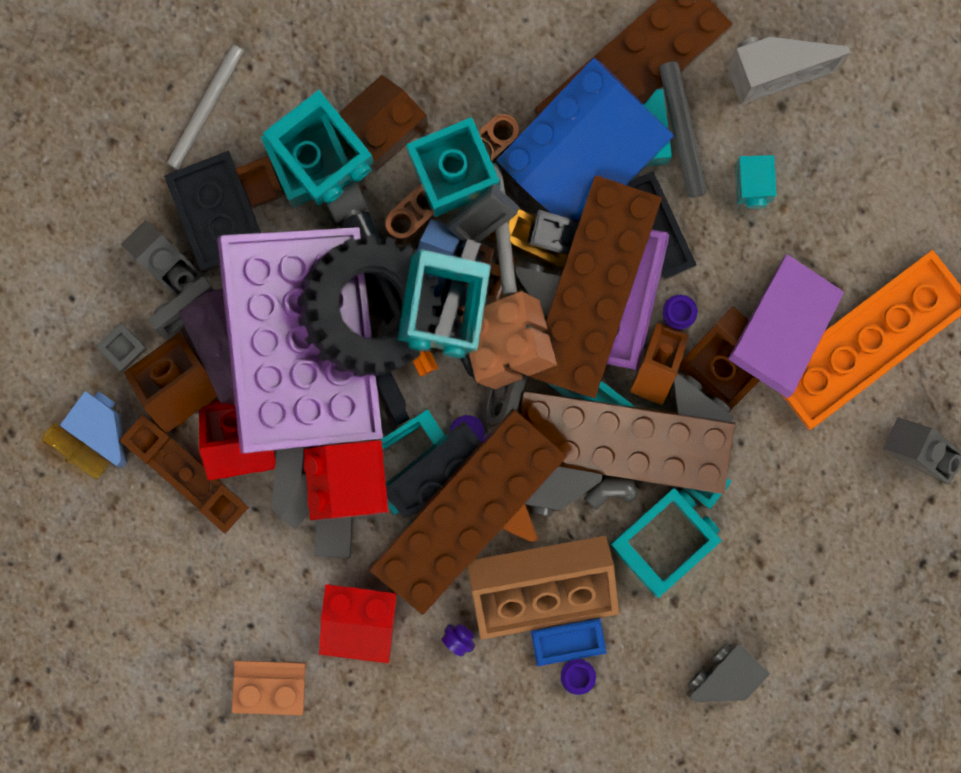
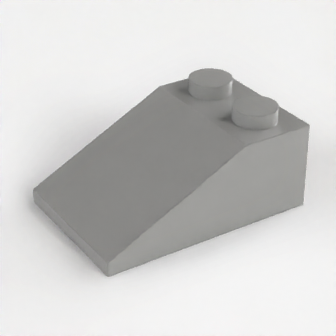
M751 37L738 44L739 48H736L727 66V70L739 102L743 105L835 73L851 52L848 46L776 37H767L759 40L758 37Z

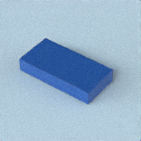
M600 618L531 631L537 666L607 654Z

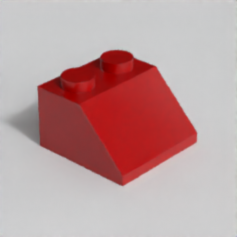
M235 398L213 401L199 409V451L208 480L275 469L277 450L240 454Z
M382 440L304 449V470L307 480V505L310 521L388 513Z
M325 584L320 622L319 655L389 663L398 594L388 591Z

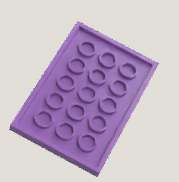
M359 227L218 237L240 454L383 438L376 376L365 375L358 377L354 376V373L350 371L339 372L334 369L335 364L329 360L324 362L317 357L320 352L314 344L308 346L305 341L308 333L305 326H299L298 318L302 316V307L297 305L298 297L302 295L304 288L301 283L304 277L310 273L311 266L329 250L353 237L355 240L361 239ZM365 273L353 276L345 284L340 294L339 309L344 322L353 332L365 338H372Z

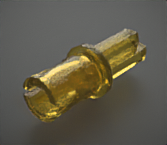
M54 423L44 433L42 441L64 456L67 464L72 462L95 480H98L105 474L108 463L88 449L81 440H76L61 429L58 424Z

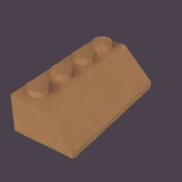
M606 536L474 559L468 565L481 640L619 615L614 564Z

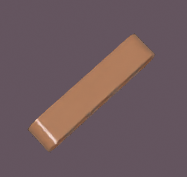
M497 115L478 131L492 163H498L496 160L518 138V123L510 115ZM499 127H507L513 135L507 140H499L493 133ZM421 184L391 210L386 217L385 224L388 236L395 239L396 244L410 243L427 228L431 219L436 220L438 218L434 217L432 210H422L417 205L420 198L425 196ZM398 219H406L411 223V228L406 233H396L392 229L394 222Z

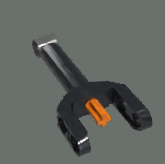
M355 181L342 188L344 192L338 199L330 204L326 203L335 223L341 222L338 227L339 229L359 227L361 238L366 235H375V239L383 240L370 212H363L368 208ZM365 273L366 285L383 317L376 337L378 339L387 336L397 327L402 315V301L398 290L388 279L378 274ZM456 315L455 319L459 320V324L453 338L460 339L462 325L460 316ZM420 351L421 355L412 361L420 377L439 369L431 351ZM468 353L465 354L464 358L460 359L468 375L475 379ZM391 371L376 376L377 387L396 425L409 420L405 399Z

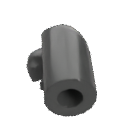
M605 477L584 499L597 510L609 497H621L625 502L633 501L638 495V488L632 479Z

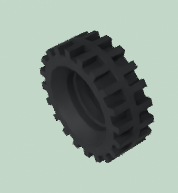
M366 235L356 240L353 237L333 247L311 266L310 273L304 277L301 283L304 288L302 295L298 297L297 305L302 307V316L298 318L299 326H305L308 337L305 338L308 346L314 344L320 352L317 356L323 362L329 360L335 364L334 369L339 372L350 371L354 373V376L363 377L365 375L378 376L396 370L421 355L420 350L408 347L409 342L398 340L401 318L397 327L387 336L378 339L365 338L349 328L344 322L339 309L340 294L345 284L353 276L362 273H373L388 279L395 286L402 301L403 311L411 261L410 254L414 250L408 245L400 248L394 245L395 239L386 237L383 240L375 239V235ZM423 273L414 330L431 333L433 328L439 326L440 318L435 317L436 308L441 306V297L434 296L433 287L438 284L436 278L432 277L429 279L426 273Z

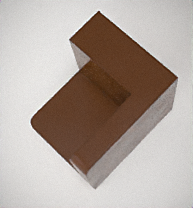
M268 156L235 169L253 209L285 196Z

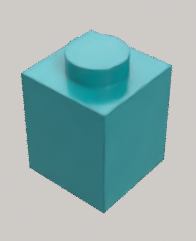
M774 155L739 156L735 163L737 204H746L747 209L766 208L767 203H771L776 198Z

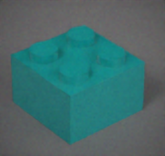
M325 114L284 145L316 186H319L348 163L333 126ZM260 137L292 208L313 200L268 144L265 137Z
M472 117L406 144L407 154L434 217L470 203L492 185L500 189V180Z

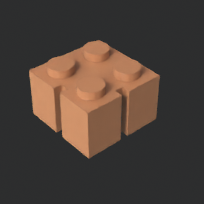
M520 291L484 306L478 349L469 353L477 383L496 390L523 379L522 373L531 376L557 365L550 337L542 333V331L547 330L540 300ZM463 315L460 316L461 325L463 322Z

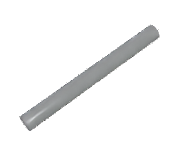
M231 45L166 164L176 170H179L244 53V50L240 47Z
M492 163L500 180V190L505 194L502 166L499 163ZM507 221L495 230L503 297L517 293L509 222Z

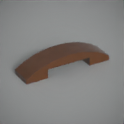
M142 414L119 440L197 507L199 512L224 534L248 510L249 507L219 479L208 480L204 465L146 415Z

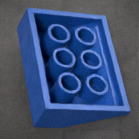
M593 58L496 161L550 213L579 221L595 175L628 185L675 135L602 62Z

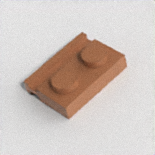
M234 661L232 713L304 715L306 663Z

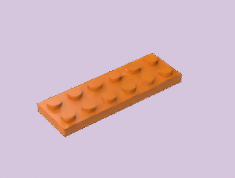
M932 249L825 330L794 393L789 398L781 394L808 431L812 430L961 316L960 283Z

